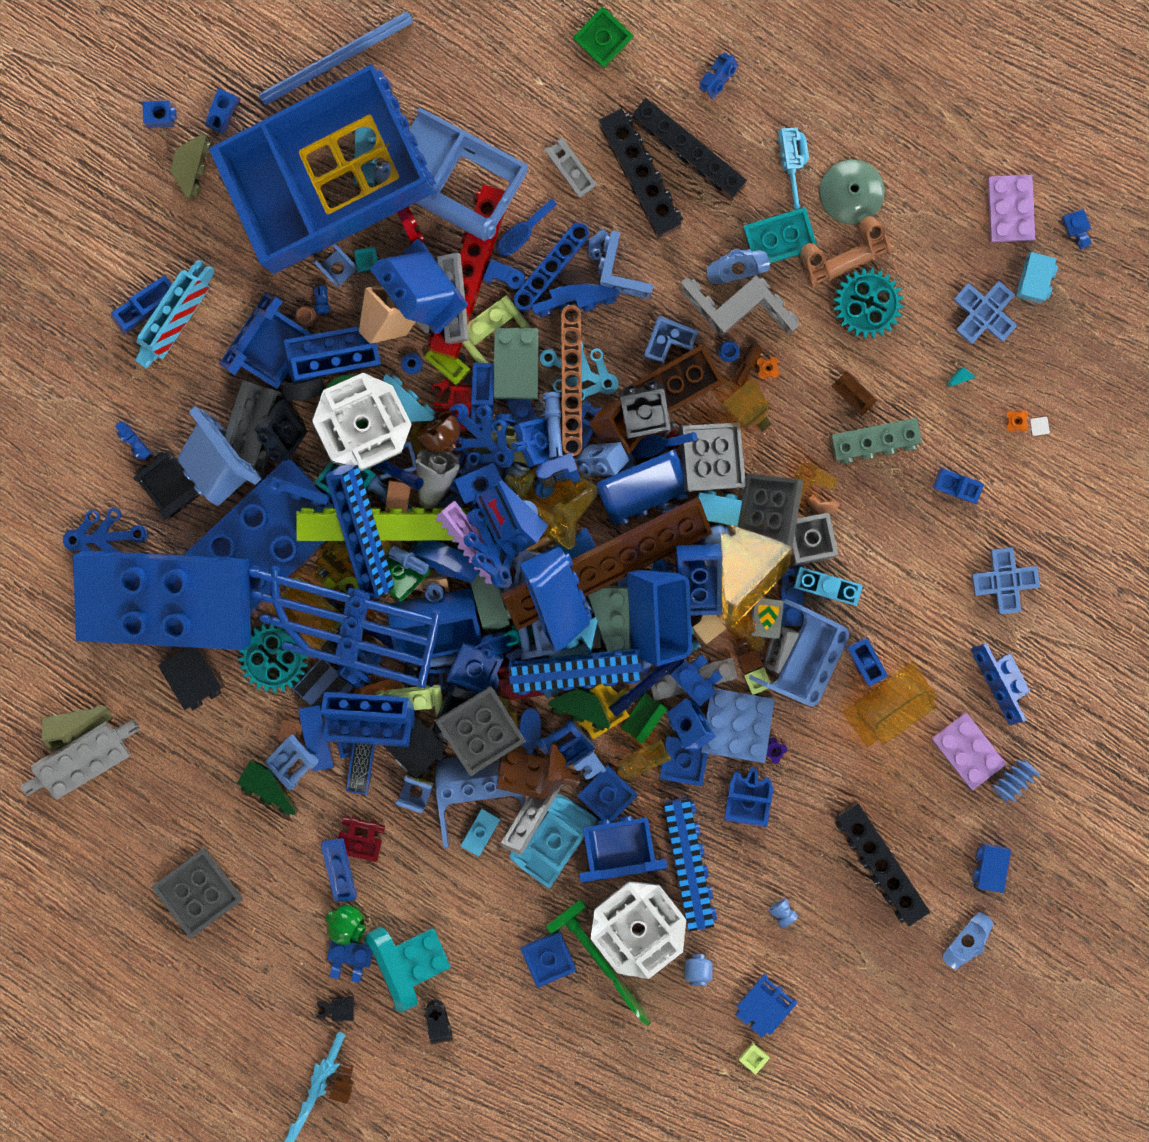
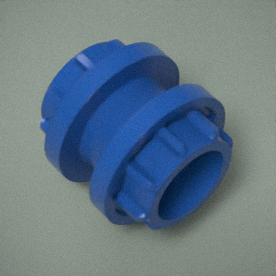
M359 649L357 661L380 667L378 664L381 661V656ZM337 664L340 667L337 675L351 686L362 689L365 684L369 686L372 680L367 677L369 675L368 672Z

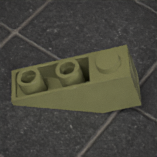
M96 706L88 710H76L67 714H55L42 718V741L49 751L58 750L105 721L108 723L113 719V716L106 706Z

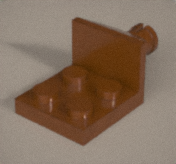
M554 744L551 745L545 758L512 750L500 758L496 789L543 800L557 791L561 784L577 788L581 778L579 776L581 771L565 767L566 760Z

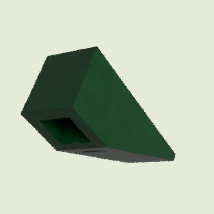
M255 759L250 760L237 782L241 786L240 789L247 794L252 795L254 793L260 796L259 800L267 805L272 803L278 806V810L287 816H290V814L295 815L298 809L275 774L267 766Z

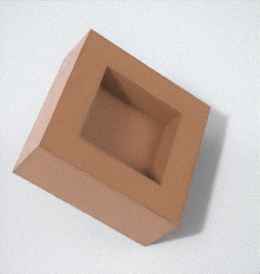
M283 719L277 741L284 742L293 734L300 742L303 733L301 723Z

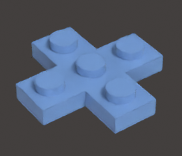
M1000 281L985 296L967 283L953 299L957 305L969 314L955 331L971 345L985 329L1001 343L1004 342L1017 327V324L1002 312L1003 308L1015 294Z
M1013 547L990 550L993 572L971 574L974 596L995 593L998 614L1021 612L1019 590L1040 588L1038 566L1016 568Z

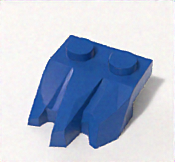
M753 767L750 768L745 779L741 777V773L735 771L727 794L724 821L767 827L773 795V785L769 777L758 781V770Z

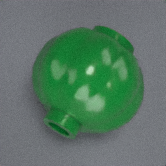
M350 905L340 906L335 911L330 910L325 918L329 938L339 945H350L354 940L358 942L366 930V926L363 925L365 919L362 912Z

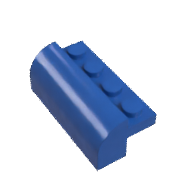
M360 326L283 340L287 368L292 382L378 367L381 362L377 344H370L359 333Z
M324 692L321 714L326 718L322 737L324 741L409 747L411 728H414L415 722L414 706L409 697Z

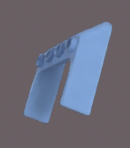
M785 599V604L804 614V621L798 638L775 682L768 683L750 675L749 679L813 707L819 703L847 643L849 631L846 627L804 606Z
M458 757L445 758L436 764V796L444 848H448L450 845L445 808L448 805L506 796L516 797L522 807L525 804V795L496 789L500 758L472 776L468 774Z

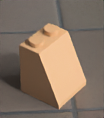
M382 285L365 288L359 333L370 344L406 336L416 321L405 319Z

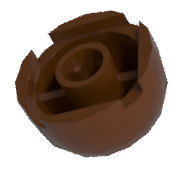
M451 411L440 414L438 416L439 420L435 422L430 421L417 434V439L428 451L434 453L446 451L448 453L457 446L456 441L460 437L461 429Z

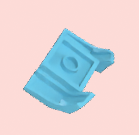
M557 794L548 809V814L535 831L523 854L520 855L511 851L510 859L514 864L550 889L584 839L583 828L593 826L598 817L575 801Z

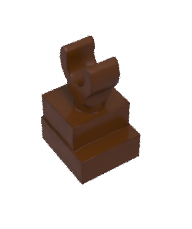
M745 637L736 639L742 656H739L738 659L744 675L762 668L763 665L756 650L750 652Z
M345 1064L341 1079L337 1077L335 1079L329 1099L345 1104L348 1103L354 1084L349 1082L354 1068L353 1065Z

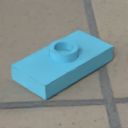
M482 808L463 840L461 847L479 857L501 818Z

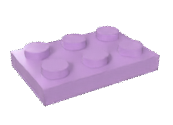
M1032 175L988 177L990 243L1034 241L1035 224Z
M966 712L931 738L972 791L1006 765Z

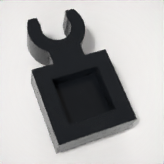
M333 997L332 1004L325 1000L317 1002V1006L325 1008V1012L317 1013V1018H325L328 1015H332V1021H354V997Z

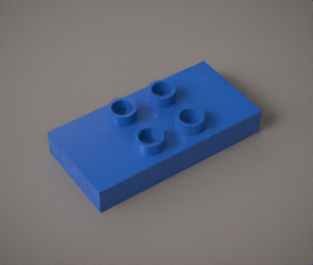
M291 458L290 460L283 461L184 555L249 558L250 568L271 573V567L276 566L280 568L281 576L290 578L329 542L297 541L296 511H301V508H314V511H323V508L335 507L331 500L329 504H323L322 507L310 504V499L302 497V500H297L289 497L290 493L288 492L276 494L268 490L272 477L323 492ZM250 576V615L264 603L261 599L252 598V591L271 594V582L262 580L259 577L254 578Z
M82 551L74 554L76 641L243 650L251 645L249 558Z

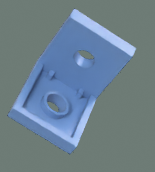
M611 231V235L605 238L603 248L606 258L601 257L598 273L602 274L600 286L617 289L619 293L650 299L653 290L652 284L612 276L620 232Z

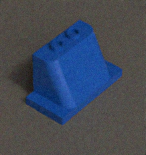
M416 239L400 256L380 259L370 269L405 319L427 324L433 333L439 334L468 306L465 299L422 240Z
M265 292L221 359L219 365L234 375L242 366L277 389L283 379L289 376L283 340L313 334L278 312L277 310L283 301Z
M632 816L619 818L620 822L611 823V819L598 821L597 826L583 828L590 872L579 873L581 883L667 869L666 859L655 861L648 817L632 819Z

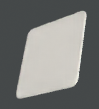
M1047 417L1030 420L1033 436L1050 433Z

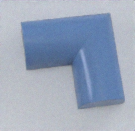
M658 316L643 357L649 361L664 365L671 344L691 351L699 331Z

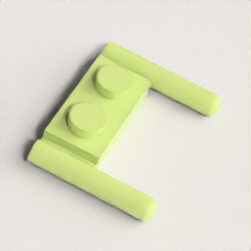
M508 295L504 296L468 324L469 341H464L463 345L476 363H487L475 345L495 332V328L502 327L512 318H514L520 328H531Z
M440 685L376 692V695L409 697L413 703L414 710L435 707L436 718L443 702Z

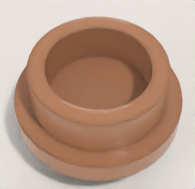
M302 306L295 312V321L301 327L308 328L316 322V312L309 306Z

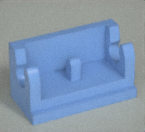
M593 751L573 763L577 771L584 768L585 772L583 775L585 779H590L602 771L603 773L606 771Z

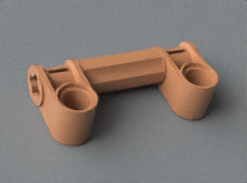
M872 216L865 217L859 225L864 244L829 260H826L824 253L817 245L809 243L803 246L800 256L810 286L814 288L816 284L826 279L831 280L873 261L875 257L885 252L891 253L892 248L884 226Z

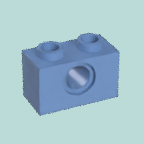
M621 442L589 444L574 460L583 477L616 475L629 461V458Z

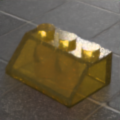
M298 575L294 578L295 580L305 582ZM286 587L280 594V597L340 613L327 600L317 594L291 587ZM271 604L268 609L277 615L273 604ZM284 607L289 621L336 633L342 625L341 622ZM299 633L305 641L317 650H321L329 641Z

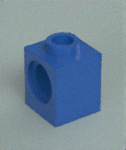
M169 100L142 101L143 123L148 128L174 127V120H177L176 107H173ZM159 110H165L164 117L157 119L156 113Z

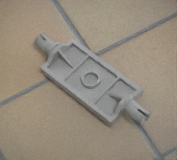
M132 719L119 728H111L105 721L32 764L31 770L36 777L21 784L23 792L26 793V796H30L44 787L57 800L130 757V751L126 748L124 739L140 731L138 723L135 719Z

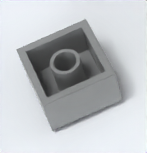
M829 513L797 519L793 546L786 545L791 567L833 559L838 556Z

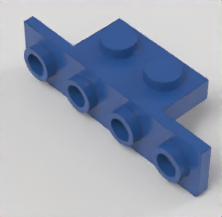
M987 643L971 648L974 659L978 663L1008 724L1013 725L1024 722L1026 718L1017 700L1029 693L1030 690L1011 653L995 660Z

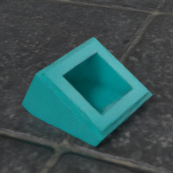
M961 367L946 383V386L949 388L975 378V376L966 368Z

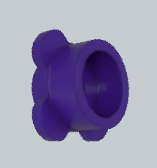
M772 737L768 741L766 756L771 758L773 763H779L783 753L787 752V746L781 745L777 742L776 738Z

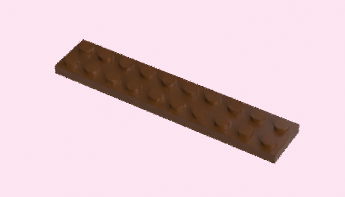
M696 497L573 558V565L570 568L578 576L580 582L576 584L578 590L581 589L586 597L626 577L628 572L640 570L675 553L676 546L691 545L711 535L712 531L700 499ZM526 582L501 594L517 631L539 620Z

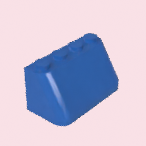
M676 450L667 452L595 483V488L611 525L616 523L617 527L628 523V518L633 515L639 518L649 514L647 509L656 506L657 510L668 506V500L676 498L679 501L689 497L688 493L684 492L683 469Z
M558 547L519 564L545 636L555 652L564 649L590 625L589 620L592 619L588 607L584 608L583 602L586 601L581 589L578 590L576 585L580 583L575 571H571L572 559L569 553L564 554L561 547Z
M646 570L628 572L631 649H640L641 659L655 666L686 658L692 650L690 586L688 578L679 573Z
M472 588L443 593L442 599L435 603L428 601L426 597L387 604L431 617L434 610L441 612L432 658L458 653L463 641L476 646L481 643L480 639H482ZM388 614L389 627L425 637L428 636L430 625ZM391 637L394 650L423 657L424 645Z

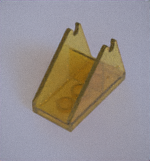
M732 525L731 530L735 532V535L729 536L726 533H722L720 539L722 553V616L725 622L734 627L789 570L792 548L783 542Z

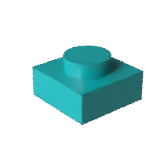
M375 247L354 251L358 273L371 271L370 269L378 262Z

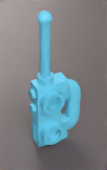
M782 128L778 130V143L781 150L780 157L782 158L781 164L783 171H787L788 175H790L794 201L793 207L797 210L801 205L799 204L795 174L796 170L804 168L803 165L808 162L807 140L802 132H798V128ZM796 142H798L800 155H798Z

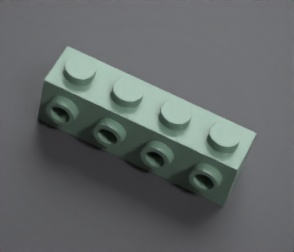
M917 418L829 436L834 461L840 460V464L853 462V458L861 456L862 460L874 458V453L882 452L883 456L896 453L895 449L904 448V451L917 449L916 445L922 443Z

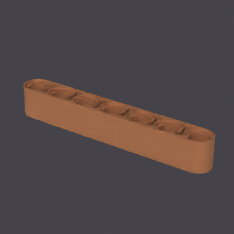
M568 305L562 310L561 314L563 452L569 454L570 452L567 451L566 445L570 441H575L579 448L572 454L573 457H576L582 451L581 312L578 307ZM568 311H574L577 314V319L572 322L568 321L565 318V314ZM568 333H575L578 339L575 343H568L565 340V336ZM573 354L578 358V361L575 365H568L565 358ZM569 376H574L578 379V384L575 387L567 386L565 381ZM567 399H577L578 406L575 409H569L566 406ZM571 419L576 420L578 428L575 431L568 430L566 428L567 421Z

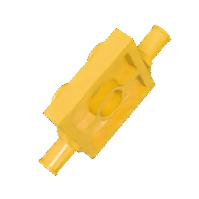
M598 684L589 690L600 696L611 721L609 729L630 717L623 704V700L633 694L629 686L619 693L612 689L611 686H604V684ZM586 720L583 723L576 721L579 727L582 726L588 730L593 739L609 730L607 728H604V731L592 727L591 722Z

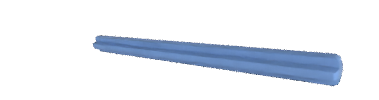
M408 12L402 13L261 92L259 97L264 105L269 104L412 24L413 19Z

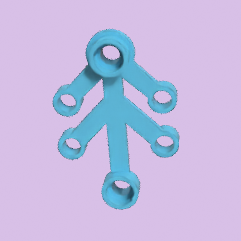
M581 342L582 382L589 380L595 383L593 386L582 389L584 394L582 401L585 397L598 392L605 395L615 393L619 382L615 375L608 373L602 359L603 352L596 348L590 353V358L596 363L599 375L590 370L583 352V343ZM546 349L540 354V362L543 366H557L562 369V359L558 358L553 350ZM594 352H599L601 357L594 359L592 355ZM546 354L552 355L553 359L550 362L545 361L544 357ZM573 376L566 379L565 382L567 386L572 387L578 384V379ZM559 379L554 382L553 389L555 392L562 393V390L555 388L557 383H562V380ZM610 380L612 382V386L606 388L604 386V381Z

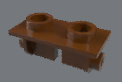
M847 371L831 386L861 416L869 411L877 401Z

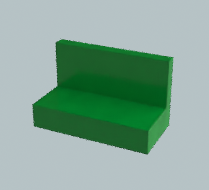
M645 693L621 729L633 736L641 744H644L666 712L667 707L658 701H654V698Z

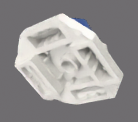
M361 373L323 390L312 421L330 461L342 466L358 465L360 471L400 454L412 425L393 385L373 378L366 373ZM362 420L368 424V427L359 429L356 423Z
M628 882L594 909L591 940L618 974L649 979L683 953L686 918L659 884ZM641 923L644 925V930L636 933L632 930L633 925Z

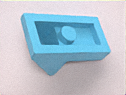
M596 617L589 620L590 625L562 651L566 649L569 651L573 650L582 641L590 654L598 625Z

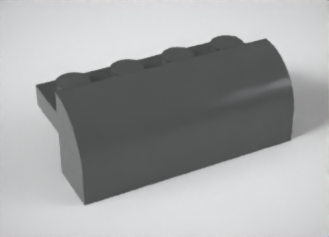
M242 380L225 438L238 456L250 463L258 475L264 478L270 459L268 455L269 450L257 440L258 434L254 428L262 416L270 414L277 402L285 399L284 393Z

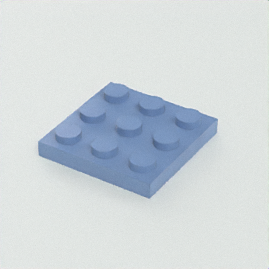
M714 689L716 692L708 699L706 720L716 737L704 745L700 753L765 763L775 699Z

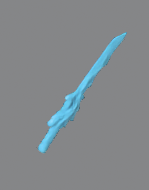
M337 1032L328 1057L322 1059L320 1065L318 1063L315 1064L314 1073L311 1076V1088L308 1090L309 1097L307 1101L302 1102L301 1112L296 1122L290 1125L284 1142L295 1141L317 1097L326 1094L324 1089L327 1086V1076L332 1075L340 1065L339 1063H334V1060L345 1038L344 1033Z

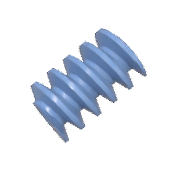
M1017 760L1016 763L1019 768L1011 766L1012 774L1004 773L1006 780L998 779L1000 787L992 785L994 792L1008 805V800L1017 801L1014 794L1023 795L1020 790L1021 787L1026 790L1029 789L1026 784L1027 781L1035 783L1033 775L1041 777L1040 773L1026 760H1024L1025 762Z

